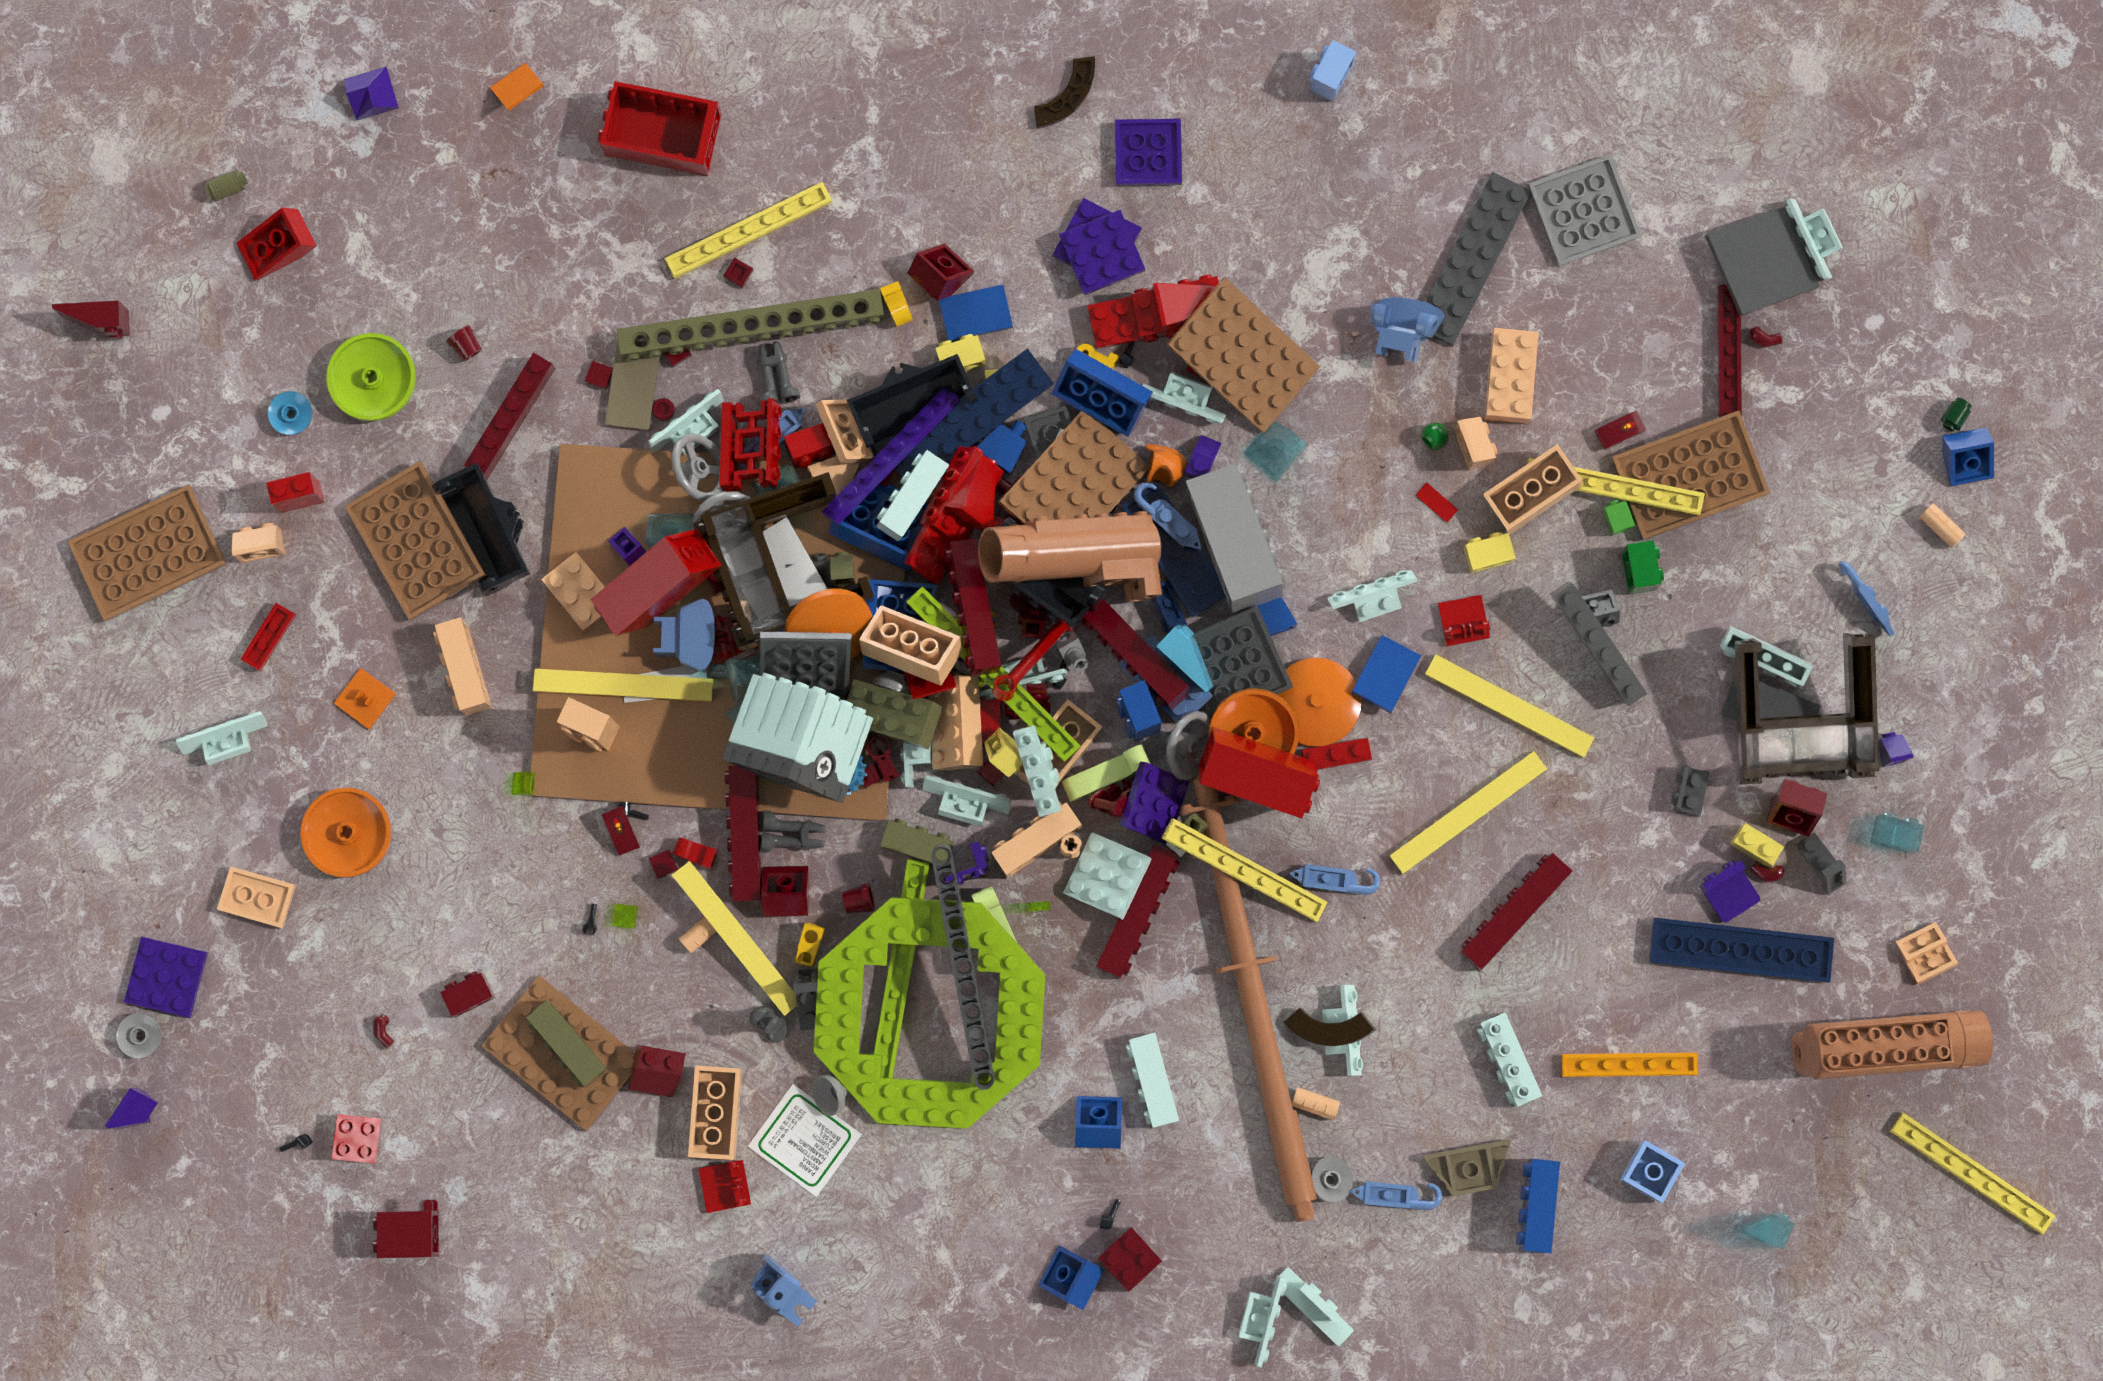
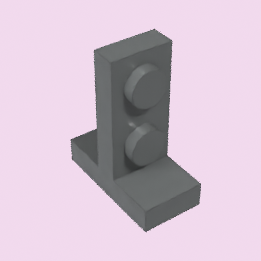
M1815 832L1796 844L1797 850L1822 881V888L1827 895L1847 884L1844 863L1841 859L1836 861Z
M817 968L794 971L793 987L794 994H796L800 1031L815 1029Z

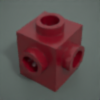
M1025 603L1024 611H1019L1018 624L1022 625L1021 636L1041 639L1044 634V628H1049L1050 618L1046 616L1047 611L1041 607L1038 610L1029 603Z

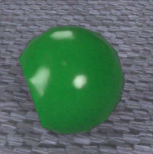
M1432 422L1422 430L1421 439L1430 449L1439 450L1448 442V430L1443 424Z

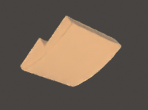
M1936 922L1896 941L1897 948L1917 985L1958 965L1957 960L1947 945L1945 936Z

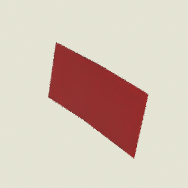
M1426 483L1416 494L1422 502L1446 522L1459 510L1429 483Z

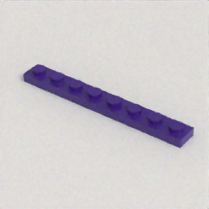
M945 388L938 392L821 511L823 515L839 525L960 402L958 396Z

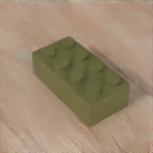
M855 679L847 701L852 703L853 706L866 710L865 715L873 718L868 733L929 750L943 708L937 703L923 698L913 700L912 695Z

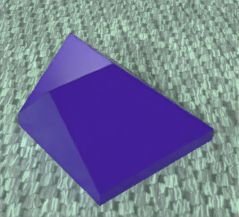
M387 67L344 79L346 94L357 121L399 108Z
M130 1088L105 1127L108 1129H124L151 1123L150 1115L158 1102L144 1090Z

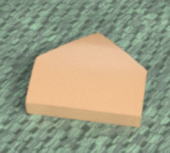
M837 456L806 467L811 477L829 472L837 496L853 480L859 464H841Z

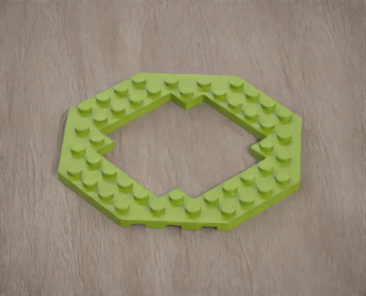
M891 897L827 955L819 960L814 1053L877 1123L968 1129L1040 1066L1045 973L981 902L962 901L970 947L979 949L977 971L1000 973L995 1061H992L995 1078L993 1085L989 1089L982 1090L975 1085L972 1071L971 1082L881 1077L882 1055L859 1053L864 965L887 966L888 943L948 947L940 900ZM944 900L947 905H954L957 902ZM953 916L948 920V923L951 927L956 928L961 925V920ZM956 939L952 943L953 947H965V942L962 939ZM988 1073L978 1075V1079L982 1083H987L991 1079Z

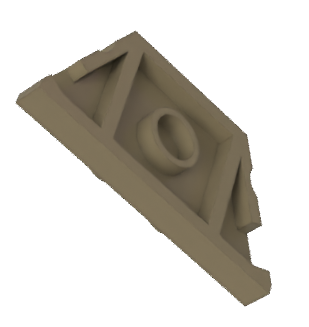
M1510 1140L1423 1155V1158L1452 1197L1497 1189L1510 1146Z

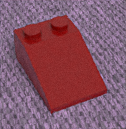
M284 207L280 208L236 242L254 280L257 281L297 261L317 246L299 210Z

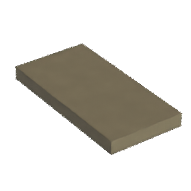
M618 338L605 425L650 431L660 357L648 358L647 355L639 357V360L626 361V359L621 358ZM643 341L636 342V346L639 348L647 344V342Z

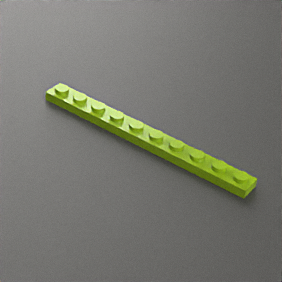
M923 586L906 602L927 624L960 636L961 640V635L963 634L962 627L958 626L957 621ZM962 647V653L959 657L965 662L967 652L966 648ZM1001 666L998 673L978 676L993 689L995 679L1000 675H1008L1009 673ZM1018 683L1014 697L1004 702L1028 726H1035L1038 736L1065 762L1081 746ZM998 685V688L1001 691H1010L1009 688H1007L1008 685Z
M907 859L901 898L924 899L930 863ZM893 944L874 1050V1054L882 1055L881 1077L893 1078L916 945Z

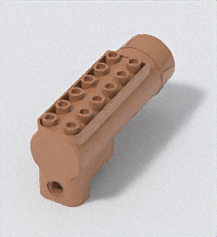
M1147 511L1135 512L1134 515L1130 516L1127 515V512L1115 513L1111 517H1108L1107 513L1096 514L1091 518H1088L1087 514L1076 515L1072 519H1068L1067 515L1056 516L1053 520H1047L1046 516L1036 517L1034 521L1024 522V525L1012 524L1010 526L987 527L981 534L978 548L979 564L982 574L988 582L1018 583L1029 580L1083 577L1084 587H1096L1100 582L1105 586L1124 585L1126 602L1146 601L1162 596L1158 567L1161 556V540L1158 529L1153 523L1152 515H1147Z
M1980 1010L1808 1024L1804 1031H1799L1793 1035L1791 1046L1796 1073L1818 1080L1986 1066L1992 1057L1993 1037L1991 1026L1985 1013Z

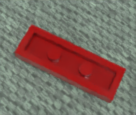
M275 603L242 655L241 660L261 672L296 614Z
M1368 738L1302 750V756L1314 761L1318 770L1372 760Z

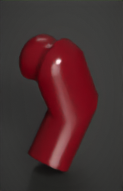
M1757 861L1749 869L1764 882L1779 881L1785 873L1784 868L1780 865L1765 869Z

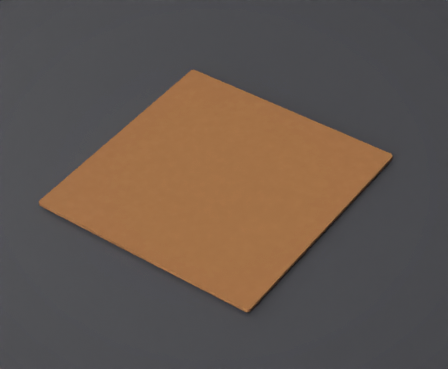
M574 444L560 445L548 574L577 552L606 587L629 567L608 542L622 528L625 527L646 551L650 550L665 536L692 530L693 517L699 506L705 501L694 499L677 482L672 469V451L658 450L654 453L652 450ZM682 452L680 455L681 464L688 460L687 456ZM695 453L707 465L717 466L712 454ZM778 459V467L780 469L778 487L772 488L769 485L767 488H763L759 484V478L743 480V490L738 491L736 489V492L753 498L812 477L808 473L807 467L794 468L790 459ZM766 461L756 462L759 469L764 468L766 470ZM859 464L853 479L857 476L859 471L863 470L867 465ZM737 465L736 471H742ZM896 469L889 484L901 489L903 485L900 483L902 477ZM707 475L705 478L700 479L697 490L705 493L713 491L717 487L719 476ZM725 500L723 503L729 506L738 503V501ZM744 506L731 509L736 518L747 519ZM826 506L787 518L809 557H813V554L825 553L826 556L830 555L831 557L835 556V553L848 552V555H853L856 584L859 578L867 576L869 582L870 579L905 582L904 569L828 534L831 521L821 512ZM776 523L761 527L762 532ZM748 532L720 541L719 545L729 546L735 544L745 537ZM705 579L661 617H676V612H680L682 606L705 599L711 605L714 616L721 615V618L729 616L730 604L729 602H724L722 594L717 597L713 596L715 591L707 579ZM851 585L827 587V589H842ZM547 587L540 669L644 674L683 665L680 663L679 658L657 657L653 653V648H661L662 626H658L657 623L653 622L649 627L615 636L608 629L607 623L602 617L586 631H583ZM737 587L736 592L740 602H748L741 588ZM749 604L753 623L758 622L759 620ZM779 621L767 626L764 629L762 627L754 631L755 633H759L767 629L785 624V622ZM760 638L756 639L759 655L715 664L714 655L712 656V660L706 668L707 678L714 680L712 702L655 699L624 703V697L538 692L529 783L530 795L730 810V807H726L725 795L729 793V784H725V771H728V766L736 765L722 758L727 744L730 742L729 738L752 675H759ZM862 651L850 660L849 692L854 679L872 684L876 676L886 673L885 671L863 669L864 655ZM568 697L609 715L620 726L609 751L603 749L602 752H599L589 747L584 740L580 743L569 738L560 729L561 726L557 723V720ZM840 697L839 702L840 699L847 701L848 697ZM871 733L867 735L860 754L863 757L861 761L863 764H866L864 769L870 767V763H877V761L873 762L868 754L867 743L871 738L878 735ZM885 738L890 750H892V739ZM877 740L884 754L886 752V744L882 740ZM872 742L870 744V751L875 756H879L874 746V743ZM758 776L759 812H765L766 810L779 814L883 821L887 815L889 782L883 783V777L880 779V782L869 786L867 789L864 784H860L858 786L859 791H851V795H846L843 803L777 785Z

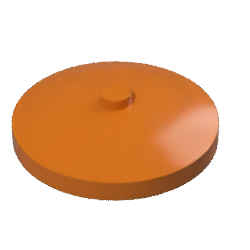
M827 589L816 592L797 604L787 618L784 632L851 633V660L861 652L859 639L873 616L867 603L858 594L845 589Z
M1308 658L1289 666L1286 670L1294 687L1277 695L1290 705L1296 716L1299 727L1298 744L1308 747H1320L1342 740L1355 726L1361 710V698L1351 693L1356 685L1353 676L1340 664L1325 658Z
M1249 688L1229 695L1215 709L1209 725V736L1214 726L1292 754L1295 753L1299 740L1298 722L1292 708L1282 697L1265 689Z
M337 788L319 796L307 809L301 824V843L308 859L321 871L340 878L357 877L374 869L385 857L391 843V821L384 806L369 793L356 788Z

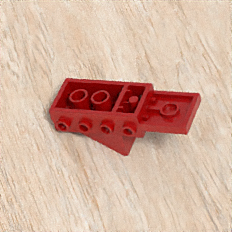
M1211 274L1200 276L1199 280L1195 281L1183 279L1178 281L1177 284L1153 283L1152 290L1147 291V288L1135 290L1134 294H1131L1129 297L1087 305L1096 349L1135 341L1151 343L1162 337L1172 338L1219 283L1218 277H1212Z
M958 446L919 521V524L923 527L904 561L905 564L930 583L937 584L938 586L949 567V563H946L944 559V550H946L949 542L970 539L974 529L985 530L987 527H993L995 487L1004 471L997 466L995 460L985 457L983 451L978 447Z

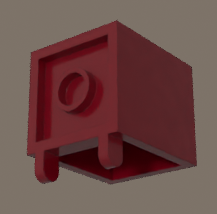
M425 1200L423 1202V1211L377 1212V1217L373 1218V1230L377 1231V1240L373 1241V1253L377 1254V1258L439 1257V1211L436 1200Z

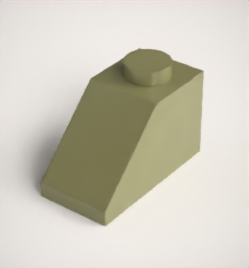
M848 552L835 553V556L830 557L833 586L856 584L853 555H848Z

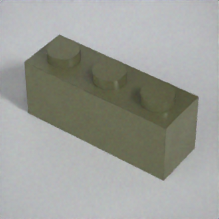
M895 818L894 822L888 821L880 845L881 848L933 864L932 851L934 847L939 844H946L952 849L954 843L949 840V835L938 832L936 836L928 833L929 829L916 825V828L907 826L908 822ZM940 849L936 852V858L944 861L948 858V852Z

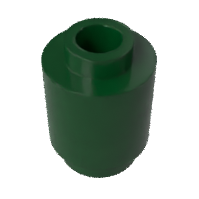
M1959 397L1955 401H1951L1941 417L1942 426L1951 432L1955 430L1960 431L1971 413L1972 405Z

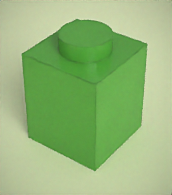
M1617 499L1606 504L1607 507L1603 509L1602 513L1611 536L1633 529L1635 524L1626 501L1620 502Z

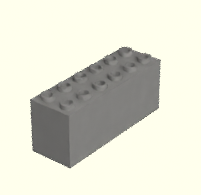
M1236 463L1186 481L1188 500L1232 615L1283 597V589L1286 588L1282 569L1277 570L1276 562L1278 560L1274 549H1269L1270 539L1267 530H1262V518L1259 510L1254 507V497L1251 489L1246 490L1245 482L1247 480L1243 469H1238Z

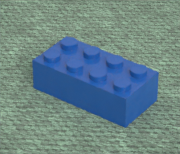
M1075 349L1067 359L1051 394L1129 437L1137 426L1153 391Z
M1145 680L1119 690L1116 708L1120 718L1125 717V730L1129 739L1133 738L1136 743L1160 733L1162 721Z
M1528 1159L1527 1163L1523 1164L1522 1176L1526 1177L1525 1186H1521L1520 1199L1524 1200L1523 1209H1519L1518 1222L1522 1223L1521 1232L1517 1231L1516 1245H1519V1250L1552 1254L1560 1170L1559 1161Z

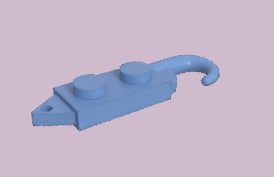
M805 408L790 411L786 409L782 413V417L779 418V426L782 433L781 438H779V446L784 443V436L795 433L802 428L801 422L806 411ZM754 437L753 440L744 446V454L751 453L752 451L760 452V437ZM737 462L741 470H747L745 463L739 464Z
M1148 482L1138 485L1134 491L1136 504L1143 511H1147V515H1152V520L1182 548L1189 547L1201 550L1197 535L1198 530L1167 501L1157 500L1149 504L1142 498L1141 493L1145 488L1156 490L1157 487Z
M1840 561L1838 564L1840 571L1851 580L1854 588L1852 591L1877 627H1881L1890 637L1895 633L1889 623V612L1883 604H1879L1875 599V591L1872 587L1866 586L1850 564Z
M1305 864V867L1290 873L1293 878L1303 885L1302 887L1369 895L1376 892L1380 885L1378 873L1369 868L1366 869V872L1370 873L1374 878V882L1370 886L1357 885L1356 874L1347 869Z
M1366 1181L1364 1185L1351 1190L1352 1194L1367 1205L1433 1210L1439 1206L1442 1200L1441 1190L1432 1183L1427 1184L1429 1188L1435 1191V1199L1432 1201L1419 1200L1417 1189L1409 1185Z

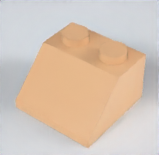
M1481 417L1457 421L1454 433L1468 470L1470 471L1494 462L1496 459L1495 455L1498 452L1494 442L1490 443L1488 438L1490 431L1486 421L1482 422Z
M274 523L262 524L261 528L253 530L252 527H245L239 529V532L233 533L232 556L241 563L285 555L281 528L277 525L274 526Z

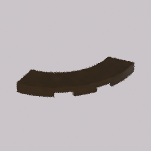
M1095 56L1073 58V71L1065 90L1051 101L1034 106L1037 129L1063 121L1081 106L1093 83Z
M1299 1008L1283 1022L1302 1039L1324 1046L1353 1044L1376 1031V1028L1362 1012L1344 1022L1324 1023L1310 1016L1303 1008Z

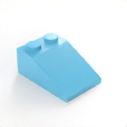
M1177 625L1156 647L1205 692H1208L1212 689L1213 684L1196 639L1192 637L1194 632L1186 625Z

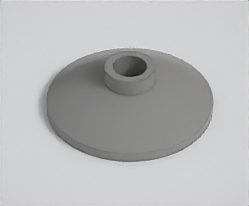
M135 1013L127 1016L119 1024L116 1032V1040L120 1050L132 1058L150 1056L158 1049L162 1039L159 1023L152 1016L144 1013ZM139 1032L144 1033L145 1037L143 1040L138 1039L137 1035Z
M1323 1158L1312 1169L1311 1176L1315 1193L1320 1199L1331 1203L1339 1202L1345 1199L1351 1192L1353 1175L1350 1167L1340 1158ZM1327 1176L1331 1179L1330 1184H1328L1326 1181Z

